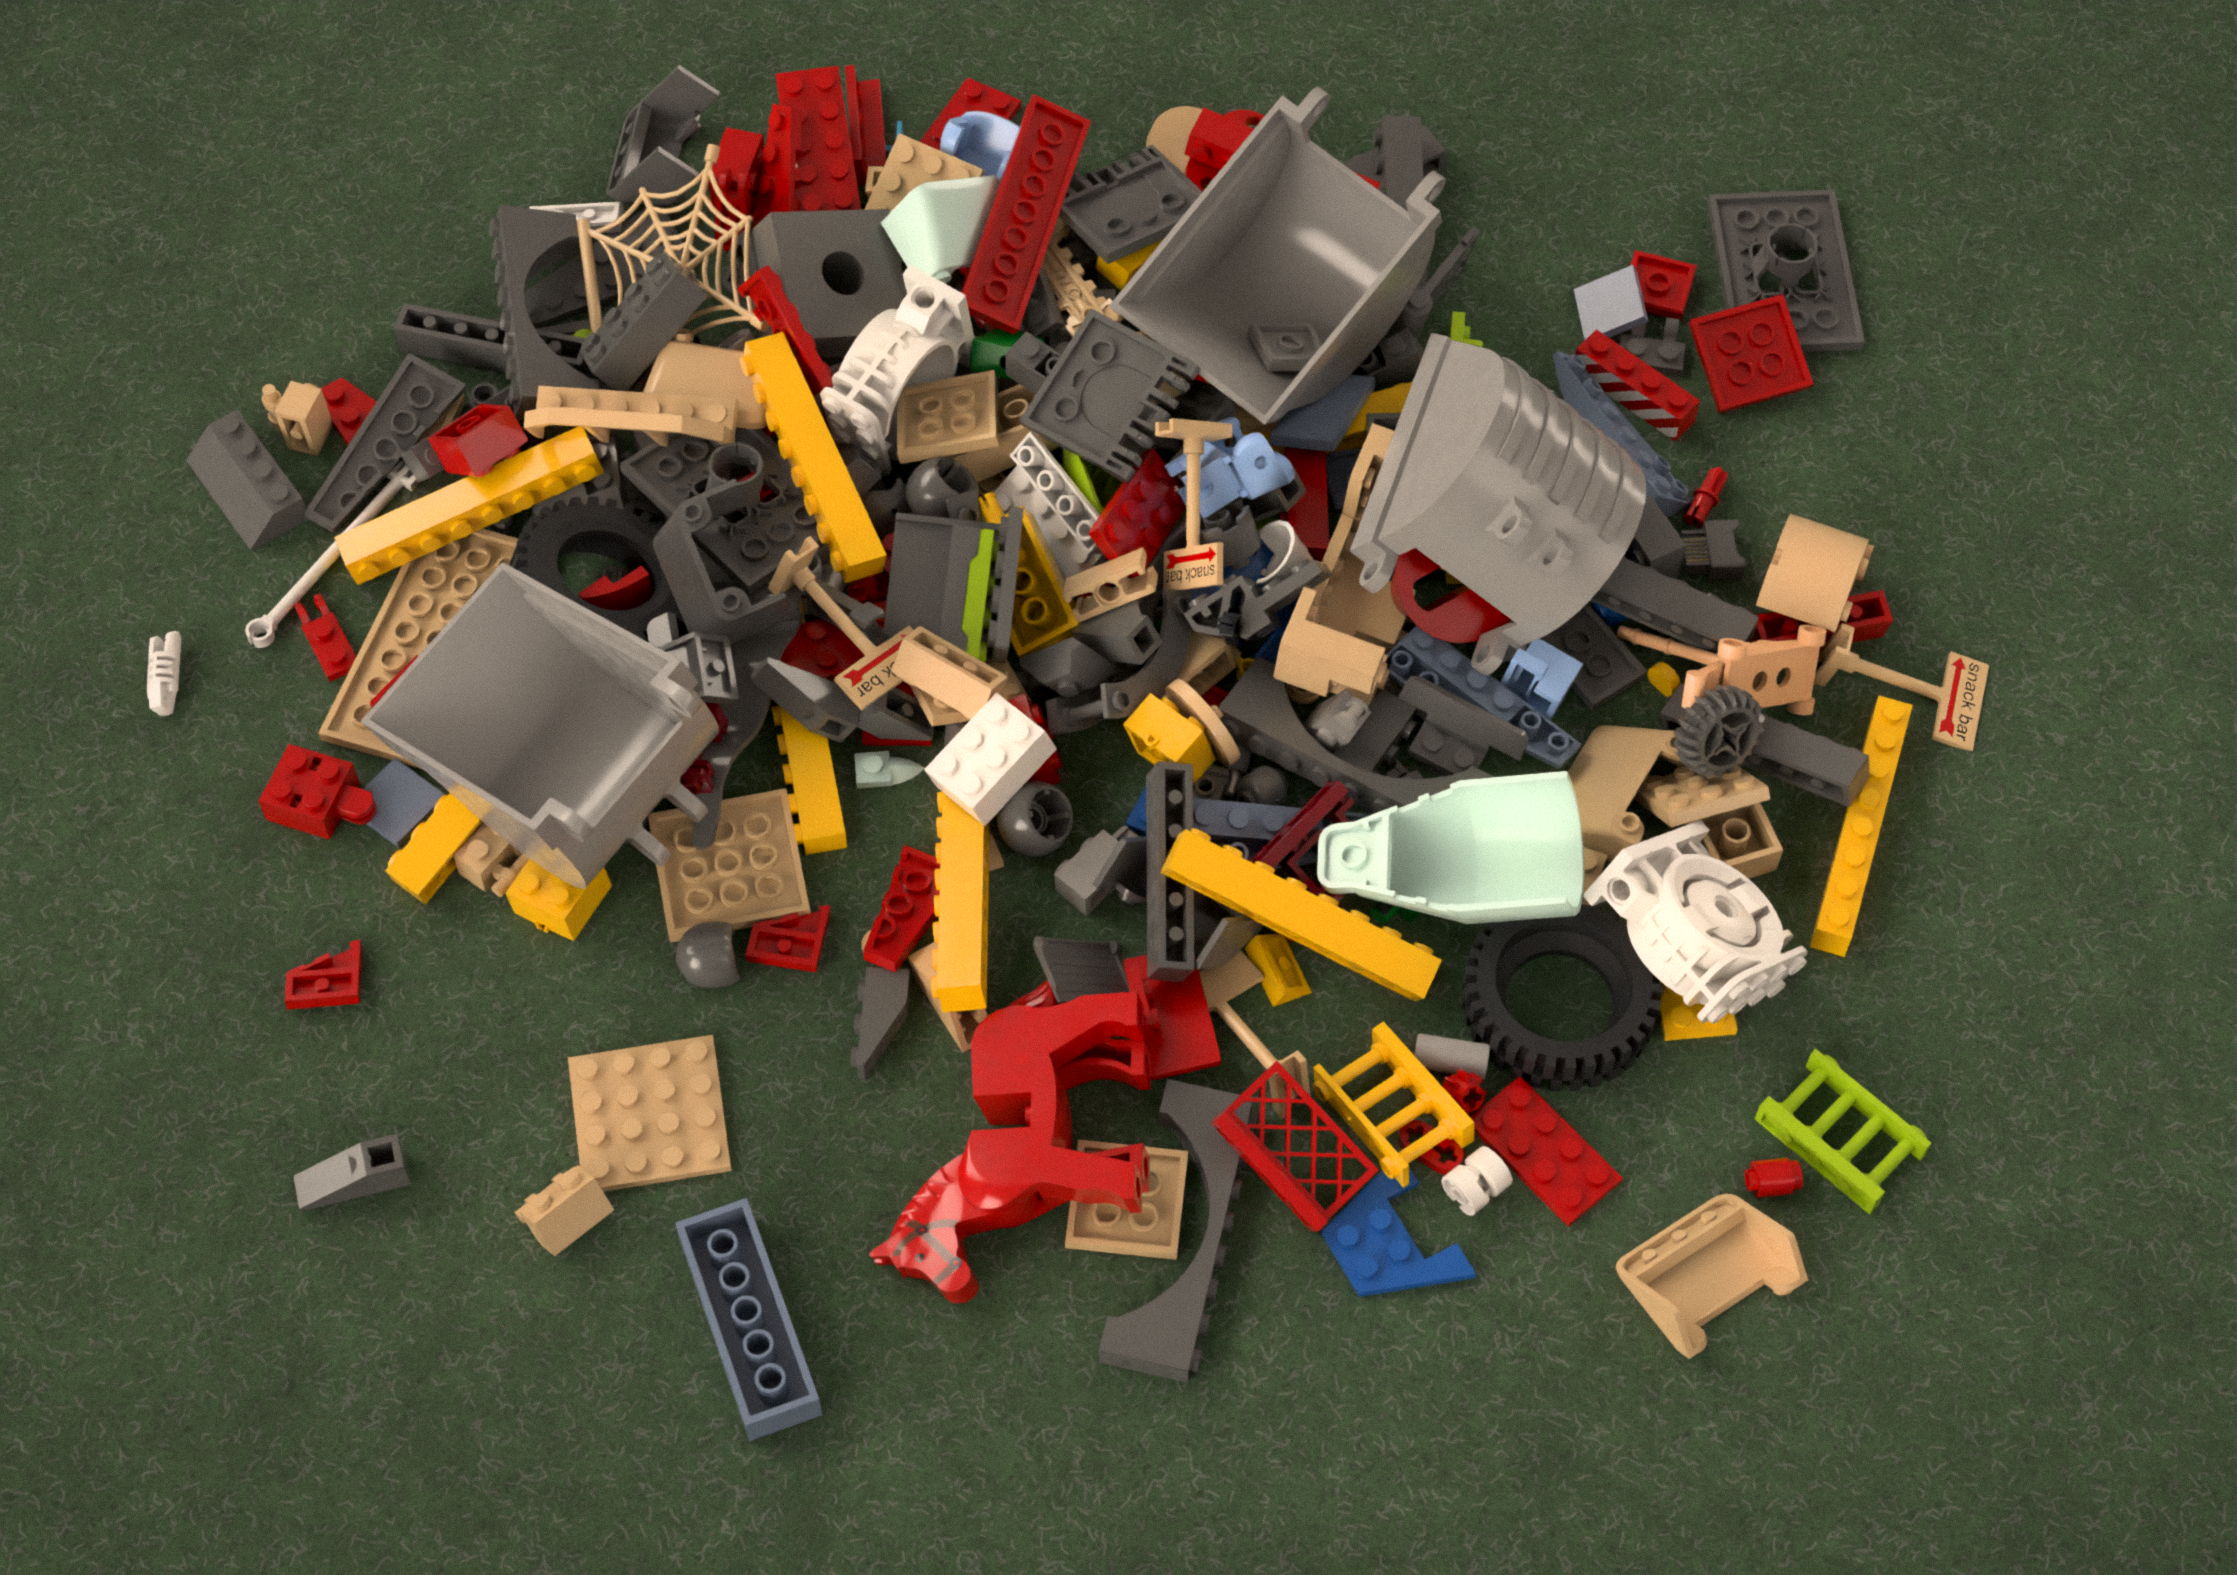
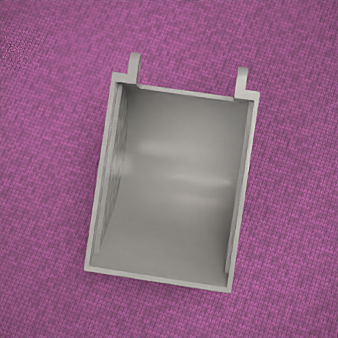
M1319 86L1312 89L1299 106L1293 104L1283 95L1278 99L1109 305L1110 308L1156 343L1198 365L1201 369L1198 374L1264 425L1282 419L1287 411L1323 398L1348 378L1367 358L1391 328L1416 289L1433 251L1435 230L1442 223L1440 210L1434 207L1432 203L1444 188L1446 179L1436 171H1431L1407 198L1406 206L1408 211H1406L1310 140L1308 130L1320 117L1330 101V94ZM1252 323H1311L1323 345L1301 371H1268L1248 335L1249 325Z
M1431 333L1350 548L1352 554L1365 562L1359 578V584L1371 593L1380 591L1389 581L1399 555L1414 548L1418 549L1511 619L1510 623L1483 633L1479 637L1471 665L1482 675H1490L1500 664L1512 660L1519 648L1525 651L1528 643L1546 636L1572 618L1608 580L1626 553L1641 520L1646 499L1645 476L1640 466L1631 459L1630 454L1624 447L1612 438L1605 436L1601 429L1588 419L1581 417L1563 399L1555 397L1549 388L1537 379L1530 377L1527 371L1516 362L1501 357L1490 349L1454 341L1447 336Z
M503 562L360 721L390 749L430 774L473 814L521 853L559 879L580 889H585L625 842H630L659 866L665 864L671 857L670 851L642 826V822L662 799L667 798L696 822H700L709 812L703 802L680 783V777L719 733L716 719L693 689L699 682L685 664L676 657Z

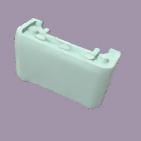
M996 175L923 183L909 192L881 222L906 266L912 265L945 284L951 280V274L956 269L970 267L1000 181Z

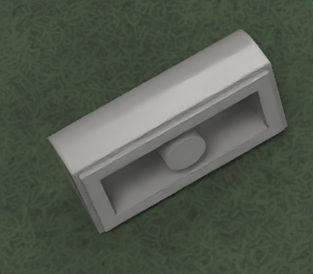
M1419 1033L1417 1034L1414 1056L1430 1071L1457 1074L1458 1069H1462L1469 1074L1473 1072L1482 1079H1485L1490 1045Z

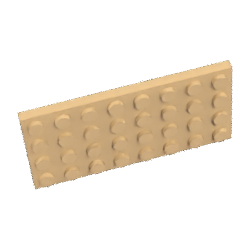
M480 529L464 538L438 548L436 551L414 559L401 567L318 733L322 741L391 761L396 758L405 765L422 769L390 749L360 721L371 710L370 701L416 655L419 656L495 569L502 562L509 565L518 538Z

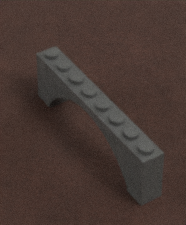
M500 205L497 216L491 218L489 225V235L494 237L492 259L497 260L495 283L500 284L497 304L498 307L503 309L500 318V329L505 331L503 354L508 355L506 379L511 380L509 404H514L516 418L525 419V411L536 409L538 386L599 390L600 388L598 379H590L575 370L548 347L532 325L524 302V288L534 276L549 265L562 259L572 260L579 239L576 214Z
M1293 464L1291 465L1295 471V477L1289 484L1253 500L1247 497L1235 499L1242 500L1244 507L1249 505L1255 522L1280 512H1288L1307 492ZM1186 516L1170 531L1146 567L1147 569L1153 566L1158 574L1156 591L1084 620L1072 632L1076 640L1112 662L1143 664L1163 643L1153 623L1156 608L1162 598L1164 552L1186 548L1187 540L1184 529Z
M1259 656L1255 658L1218 707L1223 713L1220 720L1235 742L1250 749L1255 754L1262 755L1281 765L1284 769L1312 781L1319 787H1323L1329 782L1340 781L1348 789L1349 792L1346 795L1352 797L1355 801L1354 804L1373 814L1393 806L1400 808L1419 801L1418 797L1427 793L1430 796L1451 788L1450 784L1460 780L1494 777L1471 765L1467 771L1449 776L1427 779L1394 778L1368 772L1344 762L1322 747L1306 731L1290 704L1285 682L1273 678L1275 664Z
M1167 1079L1159 1110V1126L1168 1127L1181 1141L1200 1172L1209 1206L1207 1230L1194 1260L1184 1274L1169 1289L1134 1311L1119 1317L1107 1316L1099 1347V1363L1187 1383L1190 1371L1198 1372L1202 1350L1196 1349L1199 1336H1207L1211 1315L1204 1314L1207 1301L1215 1302L1219 1280L1213 1279L1215 1267L1223 1268L1227 1246L1221 1245L1223 1233L1231 1234L1235 1212L1229 1211L1231 1199L1239 1200L1243 1178L1237 1177L1239 1166H1247L1244 1159L1217 1132L1210 1122L1219 1113L1223 1112L1239 1094ZM1244 1102L1234 1112L1244 1124H1257L1259 1112L1253 1111V1102ZM1249 1128L1253 1133H1255V1129Z

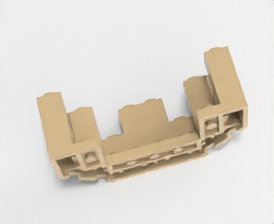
M1374 423L1371 425L1350 475L1343 511L1322 560V563L1327 565L1333 576L1313 589L1303 587L1280 642L1273 675L1274 679L1324 697L1329 692L1338 694L1346 689L1368 706L1375 697L1377 689L1383 690L1390 673V670L1387 669L1388 664L1386 661L1388 655L1386 654L1408 634V632L1403 631L1405 623H1413L1411 619L1404 616L1396 608L1391 596V581H1388L1376 593L1369 592L1359 584V578L1365 562L1350 552L1394 430ZM1413 589V596L1415 598L1416 590Z

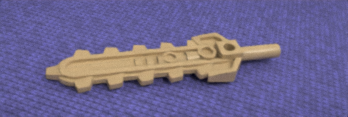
M1053 231L1040 268L1045 269L1053 293L1058 298L1056 302L1060 312L1066 310L1070 315L1066 320L1068 325H1065L1070 336L1073 338L1091 308L1121 324L1123 317L1109 307L1112 300L1110 298L1106 300L1104 296L1098 298L1094 296V293L1097 291L1096 285L1092 280L1083 281L1084 269L1080 263L1075 265L1070 263L1073 254L1068 247L1059 248L1058 244L1062 240L1058 233Z

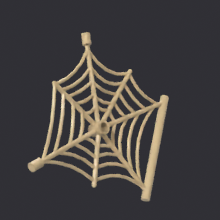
M708 144L704 157L706 162L705 169L692 182L679 190L658 194L647 192L644 187H641L639 189V197L625 214L616 221L596 230L590 228L589 219L577 220L591 333H596L603 324L592 237L599 240L613 265L618 287V305L623 301V284L618 264L608 245L623 252L629 265L632 283L637 282L630 255L640 259L645 271L647 267L646 262L649 263L654 258L649 254L663 242L665 246L664 251L693 273L695 277L696 273L693 268L703 261V282L699 281V283L708 294L704 301L715 298L724 304L711 306L692 314L683 324L682 329L699 316L713 311L729 309L736 311L742 316L714 320L692 330V336L716 325L733 321H749L752 326L762 332H766L769 329L770 325L765 320L760 323L753 313V303L750 296L746 297L748 310L740 306L736 272L738 232L745 227L744 281L750 278L749 243L750 227L753 218L751 215L745 216L735 209L726 200L717 185L712 167L713 164H717L720 152L719 146ZM702 179L699 191L685 203L667 209L653 206L650 198L666 199L679 196L694 187ZM709 179L721 202L731 213L741 219L739 223L726 218L712 205L706 195ZM644 201L647 209L629 229L614 239L601 234L620 225ZM696 201L694 210L678 220L661 222L657 212L663 214L679 212ZM703 202H705L714 215L732 228L727 231L711 221L701 211ZM650 214L653 224L642 237L630 246L619 242L635 231ZM699 217L711 228L723 235L715 240L703 234L697 228ZM691 219L689 230L679 235L667 236L664 227L680 225ZM657 229L660 237L647 250L641 252L635 249ZM695 234L711 245L702 252L696 250L692 245ZM687 237L686 242L680 245H672L670 242ZM730 238H732L731 282L734 302L722 295L721 291L723 244ZM683 249L681 261H679L674 250L679 251ZM717 250L715 266L716 291L709 287L707 275L709 255ZM691 251L696 257L688 263Z

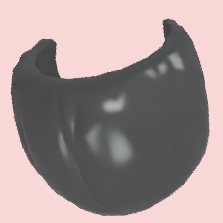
M880 478L861 498L880 539H884L886 535L894 533L896 512L912 514L906 500V485L901 478L896 479L894 486L890 490L883 482V479Z
M720 921L702 922L694 925L684 933L677 946L676 963L680 972L690 984L700 988L714 989L726 987L740 981L733 953L732 936L734 935V930L731 923Z

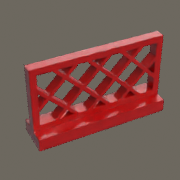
M1275 1061L1223 1112L1219 1113L1210 1122L1217 1132L1311 1232H1318L1328 1222L1327 1220L1379 1170L1278 1061ZM1275 1073L1286 1083V1099L1265 1098V1083ZM1260 1088L1259 1098H1249ZM1291 1089L1300 1099H1291ZM1244 1102H1259V1124H1244L1234 1112ZM1265 1102L1285 1103V1125H1265ZM1291 1103L1306 1104L1311 1110V1126L1291 1125ZM1317 1117L1325 1126H1317ZM1249 1128L1259 1129V1139ZM1264 1129H1285L1284 1152L1270 1151L1264 1145ZM1291 1130H1311L1310 1153L1290 1152ZM1317 1131H1331L1337 1137L1336 1153H1316ZM1342 1144L1351 1154H1342ZM1275 1156H1284V1165ZM1290 1156L1310 1157V1179H1296L1290 1173ZM1316 1157L1336 1158V1180L1316 1179ZM1342 1158H1356L1366 1171L1356 1180H1342ZM1300 1183H1310V1193ZM1316 1183L1336 1184L1335 1201L1326 1210L1315 1200ZM1342 1184H1351V1185L1341 1194V1192H1342Z

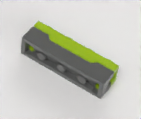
M953 525L939 637L985 663L987 642L981 641L982 629H989L991 620V608H985L986 596L993 594L995 585L994 575L989 574L990 562H996L1000 544H998V541H993L994 530Z

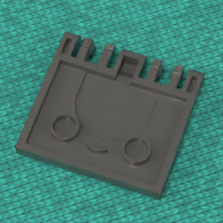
M1153 145L1139 150V153L1134 152L1128 156L1132 169L1118 159L1112 163V167L1105 165L1087 173V179L1084 176L1076 178L1074 183L1078 193L1071 187H1068L1059 217L1107 264L1164 239L1203 192Z
M1091 308L1019 421L1025 428L1128 484L1135 474V470L1115 458L1116 455L1136 467H1139L1143 460L1137 453L1123 447L1124 442L1129 438L1139 446L1150 449L1154 442L1148 436L1134 429L1135 425L1155 436V422H1168L1171 417L1167 411L1151 403L1152 398L1159 404L1175 410L1179 402L1173 396L1159 390L1161 384L1165 381L1176 390L1185 393L1190 387L1189 383L1170 372V370H1173L1176 374L1189 381H1194L1201 369L1185 357Z

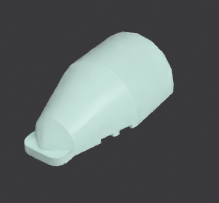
M1568 771L1460 780L1450 784L1451 788L1431 796L1429 793L1418 797L1419 801L1400 808L1393 806L1354 822L1329 825L1322 831L1319 837L1317 876L1323 888L1331 894L1356 893L1360 897L1464 924L1568 917L1577 915L1581 909L1585 875L1584 846L1577 798Z

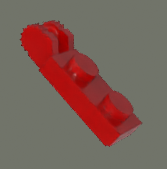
M722 167L719 176V189L735 209L745 216L750 215V172H741L738 179V191L730 190L732 168ZM716 194V209L726 218L739 223L741 219L731 213ZM715 215V224L727 231L732 228ZM715 230L714 239H719L723 234ZM732 238L723 244V250L730 251Z
M319 593L313 596L314 604L322 617L310 622L308 612L301 602L293 606L302 623V630L330 682L348 674L356 656L333 612L330 613L322 595Z

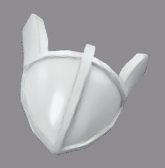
M1282 520L1274 521L1259 530L1261 539L1274 555L1267 566V570L1261 569V574L1265 577L1257 579L1256 584L1265 586L1277 578L1280 581L1285 580L1293 575L1290 570L1298 563L1306 559L1310 562L1314 561L1308 552V548L1298 538L1289 522Z

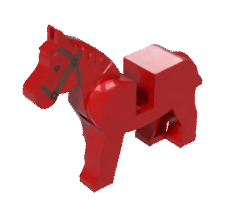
M1046 980L1036 989L1016 999L1007 1007L991 1013L978 1025L971 1042L973 1097L989 1125L1026 1124L1027 1127L971 1131L964 1153L944 1165L928 1179L902 1211L890 1238L870 1252L869 1255L875 1259V1264L895 1265L903 1278L910 1276L925 1279L932 1283L948 1301L952 1303H965L977 1294L979 1288L975 1274L966 1263L967 1254L964 1247V1239L967 1236L998 1228L1020 1226L1059 1205L1070 1202V1200L1086 1204L1108 1203L1119 1206L1129 1213H1142V1193L1150 1192V1157L1143 1143L1094 1153L1071 1150L1072 1114L1067 1092L1068 1089L1079 1084L1103 1079L1123 1082L1139 1090L1151 1089V1055L1144 1042V1005L1137 991L1082 995L1066 1003L1058 1004L1050 984ZM1120 1036L1126 1037L1130 1040H1116L1111 1039L1110 1037Z

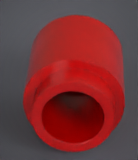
M1788 1157L1752 1161L1750 1168L1746 1169L1744 1173L1746 1188L1749 1192L1753 1191L1756 1198L1793 1194L1794 1190H1800L1803 1184L1802 1170L1797 1160L1790 1161Z

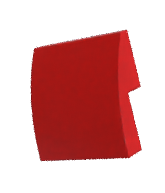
M639 566L614 584L605 575L578 593V597L582 600L609 610L633 609L643 605L654 595L650 574L642 566Z

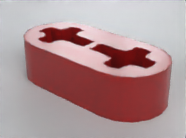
M1412 1120L1400 1129L1399 1145L1403 1150L1411 1144L1409 1143L1408 1133L1414 1135L1419 1131L1424 1136L1434 1128L1423 1121ZM1446 1138L1416 1158V1160L1437 1173L1446 1175L1457 1165H1462L1464 1151L1455 1140ZM1448 1150L1452 1151L1455 1162L1448 1160L1445 1164L1440 1162V1153L1446 1154Z

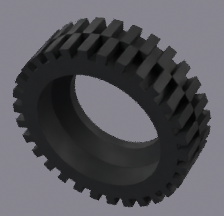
M589 496L586 504L582 503L580 497L571 498L568 507L563 500L556 501L552 510L545 506L540 509L538 516L534 514L529 519L527 526L524 525L509 566L648 643V623L666 612L676 613L679 637L682 636L686 625L653 548L654 537L664 525L662 521L653 525L650 523L652 515L646 511L641 516L633 514L635 509L633 505L626 503L624 510L616 508L617 500L608 498L605 505H599L598 497ZM577 552L594 553L617 560L632 570L642 566L650 574L654 595L643 605L628 610H609L594 606L579 598L566 586L558 571L557 556Z
M1603 902L1594 906L1581 904L1580 912L1575 916L1485 923L1483 933L1479 931L1468 956L1462 987V1008H1465L1464 1020L1466 1026L1472 1024L1471 1038L1474 1042L1482 1040V1043L1490 1045L1489 1056L1493 1053L1496 1054L1494 1066L1500 1071H1503L1509 1064L1513 1067L1511 1078L1517 1079L1519 1076L1522 1078L1524 1073L1531 1075L1530 1086L1540 1088L1541 1080L1545 1079L1550 1080V1091H1560L1562 1081H1569L1570 1091H1579L1584 1079H1587L1590 1088L1600 1086L1603 1075L1606 1076L1608 1081L1617 1078L1620 1067L1627 1071L1633 1065L1635 1056L1639 1058L1642 1055L1646 1043L1650 1041L1662 1003L1663 983H1660V980L1646 967L1636 953L1628 934L1627 920L1623 924L1620 923V915L1613 907H1611L1608 913L1601 911ZM1564 955L1579 959L1594 968L1608 985L1613 1002L1611 1019L1598 1036L1586 1040L1557 1041L1539 1036L1519 1024L1508 1011L1506 988L1513 974L1525 963L1542 956Z

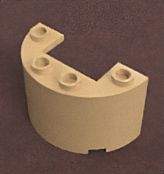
M1790 513L1768 568L1756 606L1836 632L1839 621L1847 622L1853 606V602L1847 601L1850 590L1852 591L1856 579L1863 581L1874 546L1868 544L1869 539Z

